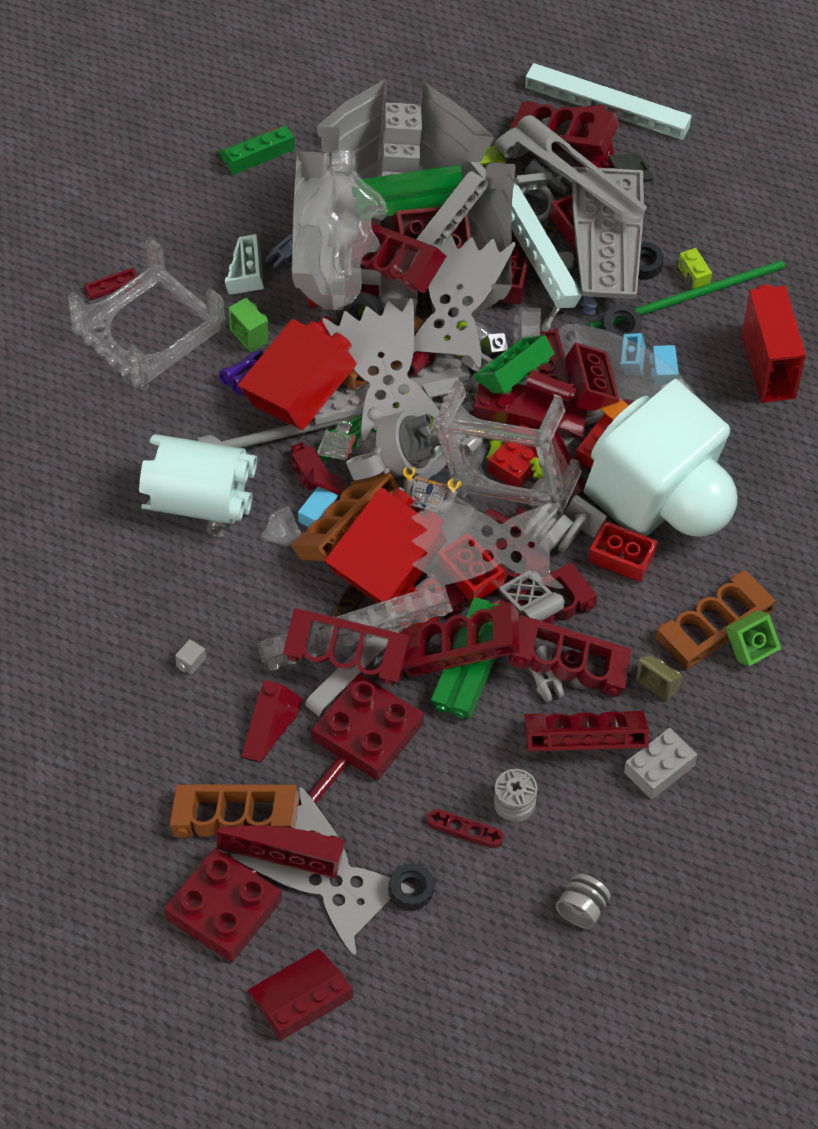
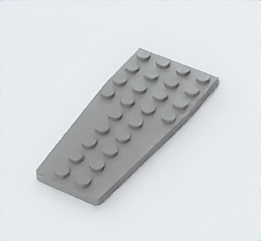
M573 166V169L580 174L588 171L587 167ZM599 168L644 204L643 170ZM572 180L573 220L582 295L589 297L636 298L643 218L638 223L628 221Z
M436 353V358L431 365L426 364L414 377L407 374L408 378L416 382L421 389L422 384L457 377L460 383L470 380V372L467 366L460 361L462 359L461 356L456 354ZM402 365L398 366L393 370H400L402 368ZM391 375L384 376L383 383L386 385L393 384L394 377ZM342 383L313 418L315 424L318 425L363 413L366 393L370 383L355 391ZM402 384L398 387V391L400 394H405L410 391L408 385ZM377 390L375 392V398L378 400H383L386 397L384 390Z

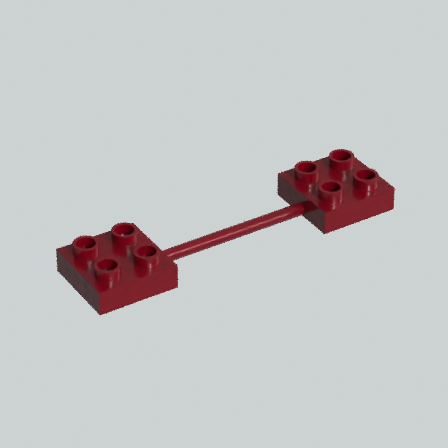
M358 673L312 729V740L338 756L336 761L308 794L316 804L348 764L378 781L424 724V713ZM214 848L164 908L165 918L233 963L282 902V891L260 877V872L250 867L246 868L222 851Z

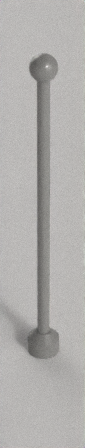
M472 375L469 381L462 382L461 385L464 388V393L472 392L477 394L479 382ZM361 414L318 425L312 419L303 431L292 425H287L225 441H220L211 434L198 437L196 441L244 448L346 423Z

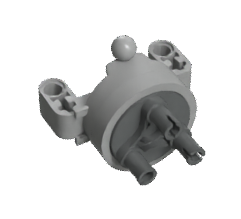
M372 407L369 409L367 416L370 421L374 422V430H377L376 447L370 453L349 459L346 464L353 480L372 477L384 471V474L389 472L396 477L399 487L404 488L405 478H407L403 474L405 467L407 466L409 474L413 473V467L416 468L414 475L426 472L436 456L435 448L440 445L449 444L450 439H445L450 438L447 432L438 435L431 434L428 426L432 424V419L429 414L420 416L415 411L407 410L382 417V411L377 407Z

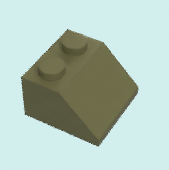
M652 655L642 657L639 660L636 681L668 702L681 687L683 676L677 670L665 665L661 659L655 658Z

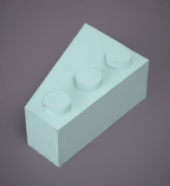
M257 235L239 237L233 254L232 264L229 266L230 271L225 279V285L229 294L264 289L261 248Z

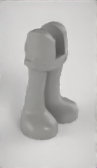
M540 646L535 650L536 655L540 659L545 661L551 660L553 651L550 646ZM530 669L537 685L536 690L547 703L552 701L551 689L554 690L557 698L564 697L562 680L557 678L552 670L546 672L548 679H545L542 673H537Z

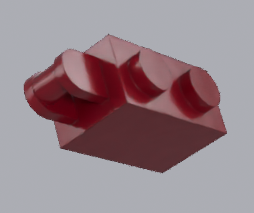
M304 442L291 446L292 461L290 465L292 470L299 474L298 478L301 485H305L308 491L317 488L318 486L313 485L307 479L312 467L328 472L312 445L306 447Z

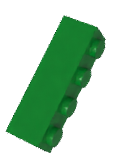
M277 126L220 149L218 153L232 174L235 175L294 151V136L287 126Z
M545 335L523 337L475 373L473 377L493 394H506L512 390V386L525 380L524 377L530 375L532 369L537 370L538 366L548 363L550 361L549 358L555 353Z

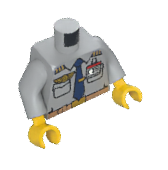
M407 466L405 467L403 474L407 478H405L404 492L415 501L411 506L414 511L422 515L426 509H429L439 516L453 506L457 494L456 489L461 487V481H458L457 486H454V478L448 481V485L417 476L412 478L416 473V468L413 467V473L409 474Z

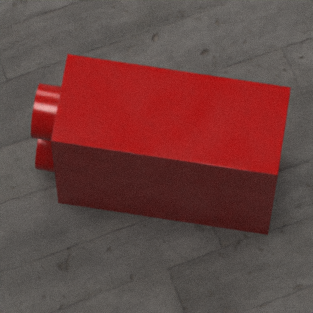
M760 285L749 291L741 332L760 403L796 399L806 353L786 286Z
M292 319L244 376L238 386L254 407L303 431L357 365L349 353L352 344L338 332H335L332 337L328 336L327 332L314 321H309L307 325H304Z
M380 487L325 559V562L332 572L392 614L401 597L411 585L415 584L447 542V539L441 529L445 522L437 514L426 509L420 515L410 508L415 501L404 491L396 488L390 494Z

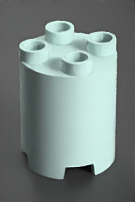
M154 434L150 438V443L159 445L153 461H143L139 492L150 495V500H148L147 504H142V509L233 524L235 520L241 521L243 514H249L252 504V493L244 492L248 477L253 478L257 467L256 455L247 454L243 448Z

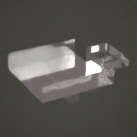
M338 422L336 427L337 433L329 432L326 429L317 451L318 455L347 460L356 437L355 433L354 435H347L351 422Z

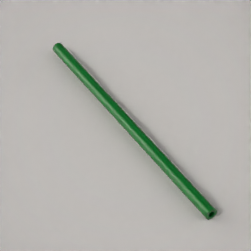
M781 260L635 309L641 316L785 268V264ZM617 317L613 320V325L626 321L627 319L624 317ZM602 319L588 324L591 332L601 329Z

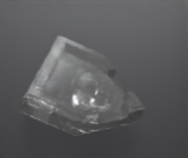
M289 506L270 515L269 523L263 531L261 538L265 541L288 546L302 534Z

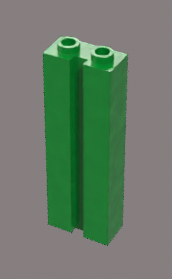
M454 165L354 180V187H351L352 198L356 197L357 203L354 204L355 214H359V220L392 216L396 211L442 207L463 180L461 166Z
M474 597L466 617L469 619L473 613L480 609L493 611V606L500 604H490L487 600ZM493 622L485 623L479 630V644L493 641ZM467 628L460 630L453 650L467 647ZM496 658L443 670L431 699L435 709L441 713H453L454 716L464 719V717L471 719Z

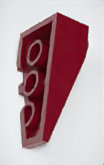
M264 680L241 757L261 763L274 747L275 742L285 733L290 723L296 719L302 698L283 684Z

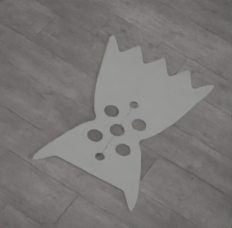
M449 236L440 248L447 257L429 285L430 297L436 311L425 321L414 336L413 353L421 351L471 356L477 367L480 368L481 347L476 323L471 314L492 290L493 287L490 286L495 284L514 249L515 242L506 247L502 252H499L494 239H491L483 249L478 250L473 237H471L458 249L453 237ZM458 284L463 285V288L461 290H458L456 288ZM444 294H448L451 297L450 302L447 304L440 302V297ZM466 296L473 298V303L469 306H464L462 303L463 298ZM450 308H458L459 314L456 317H450L448 315ZM443 319L445 324L442 328L437 329L434 327V321ZM459 321H466L467 328L460 331L456 328ZM450 335L451 338L449 341H445L444 336Z
M412 298L409 299L402 312L388 301L382 316H379L366 306L360 321L356 320L347 311H344L339 326L325 318L322 319L331 337L335 332H338L351 342L352 347L349 353L357 363L354 370L370 383L366 393L362 416L361 434L363 441L366 440L373 428L374 422L370 421L367 416L369 409L372 407L379 408L382 411V417L412 410L420 416L429 414L437 420L444 422L442 414L432 400L416 382L407 376L414 350V305ZM383 352L385 356L383 358H379L378 353ZM398 360L402 363V368L400 370H393L391 363ZM370 366H377L379 373L372 376L368 373V368ZM386 375L393 376L394 383L391 385L384 384L383 377ZM405 384L409 386L410 391L407 394H400L398 387ZM377 390H384L386 392V397L383 400L375 398ZM398 402L400 404L399 408H394L393 403Z
M300 787L301 806H298L295 829L315 830L322 835L337 836L311 797ZM344 849L338 875L341 876L343 882L338 887L330 884V877L320 875L322 878L321 884L314 886L309 882V877L314 873L239 854H231V857L240 863L286 886L308 893L321 894L333 925L346 947L354 955H356L354 936L391 899L388 891L390 878L363 868L350 867ZM353 876H360L363 879L361 887L355 888L351 885L350 880ZM404 883L401 884V889L404 893H413V888ZM334 895H343L345 903L342 906H336L332 901ZM362 898L365 903L358 905L357 899Z

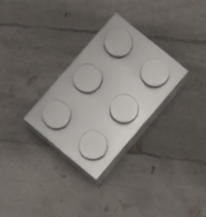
M668 728L649 743V748L641 749L626 761L624 773L652 800L693 768L698 754L671 728Z

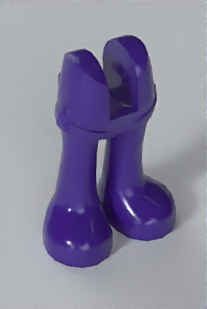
M262 350L254 351L247 355L246 359L242 362L220 370L218 373L220 381L226 386L231 384L233 391L238 396H242L244 393L238 384L264 352ZM250 367V369H248V370L244 371L243 373L239 374V373H240L241 371H243L244 369Z

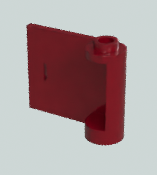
M534 369L530 372L526 384L529 388L568 402L574 400L577 393L575 384H568L540 374V371Z

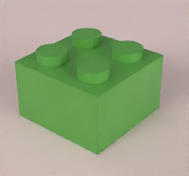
M245 298L228 308L230 330L250 353L268 343V319L258 311L257 306L253 302L251 303Z
M757 610L725 627L739 663L751 666L781 649L770 615Z

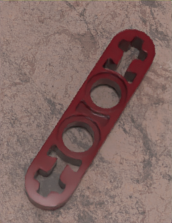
M434 809L428 814V825L435 830L490 848H499L503 844L504 835L498 828L440 809ZM439 816L440 820L437 823L433 822V818ZM458 822L461 824V828L454 830L450 827V824ZM472 828H477L481 833L478 836H473L469 831ZM484 831L487 832V835H485V839H483ZM497 835V839L495 841H491V837Z

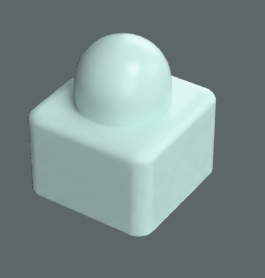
M674 379L652 398L643 396L634 401L608 426L591 453L594 464L583 492L621 527L646 537L665 520L676 530L686 535L702 537L714 534L729 523L737 506V489L734 481L726 470L717 463L730 434V427L680 381Z

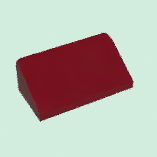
M312 467L307 477L308 481L313 485L341 495L345 490L343 478Z

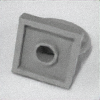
M552 173L518 175L515 181L523 194L530 195L542 192L546 196L548 208L545 213L536 217L539 222L547 220L551 203L555 201L552 192L546 187L552 180Z
M575 495L564 514L573 521V524L560 541L558 550L561 552L565 551L580 530L595 537L607 516Z

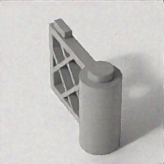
M529 570L498 588L501 595L509 603L511 602L519 614L543 621L564 609L565 601L563 597L555 592L552 593L541 582L542 577L536 571L532 572ZM530 578L533 581V585L522 584V582ZM510 588L518 589L517 594L508 593L507 590ZM521 589L531 590L530 595L520 594ZM534 591H543L545 593L542 596H533ZM518 600L529 601L528 604L522 607L518 604Z

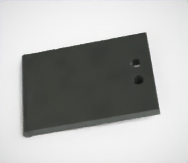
M640 154L608 156L615 169L643 170V181L654 180L648 165Z

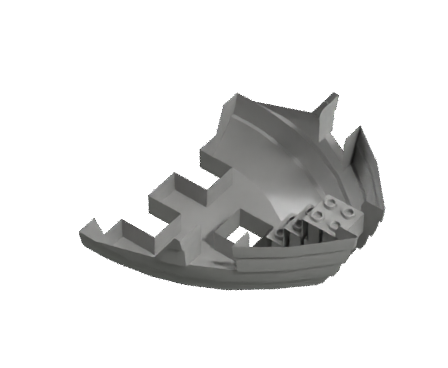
M384 79L344 102L317 126L318 137H321L324 155L321 152L297 151L292 231V278L296 288H300L308 298L324 309L343 310L345 283L379 285V301L384 309L389 301L402 312L409 299L412 298L414 314L416 313L417 292L410 291L407 286H404L397 279L389 280L378 271L367 270L366 268L360 269L358 267L353 269L347 265L348 261L343 258L354 236L359 231L360 225L362 226L364 221L369 220H359V214H355L354 204L357 203L356 197L352 198L351 187H354V180L460 165L463 179L469 172L473 171L488 182L485 191L467 213L470 235L473 237L477 249H483L491 239H494L499 252H502L511 244V208L515 164L490 163L486 171L479 162L482 161L486 148L490 147L494 137L465 109L425 82H422L420 104L386 102L387 79ZM392 216L378 217V225L394 228ZM382 244L379 245L373 257L376 255ZM398 247L397 251L395 252L394 256L392 257V259H391V261L389 262L388 265L391 264V262L393 261V259H394L395 256L397 255V253H398V251H399V247ZM511 255L496 283L490 286L493 287L479 307L472 312V316L489 308L498 300L504 299L509 293L512 286ZM458 284L456 288L458 290H461L463 288V285ZM471 296L464 297L462 300L463 305H471L473 298ZM456 307L451 308V316H457L459 309Z

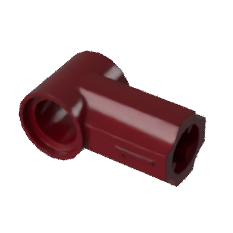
M414 352L407 374L414 377L426 364L431 365L436 358V353Z

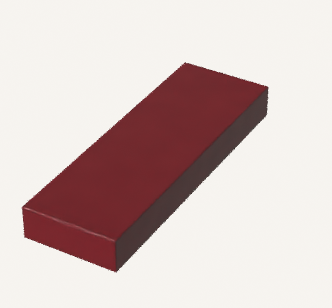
M133 267L85 284L84 289L92 301L140 284L141 282Z

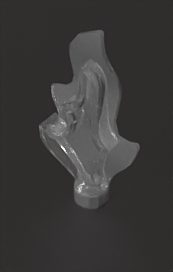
M336 150L327 154V173L323 184L305 205L299 218L300 226L318 227L322 237L319 267L331 292L332 307L335 310L353 303L359 295L362 284L361 259L367 253L378 251L380 248L379 240L371 230V219L374 217L383 220L387 214L386 202L377 191L366 184L355 172L356 154L347 150Z

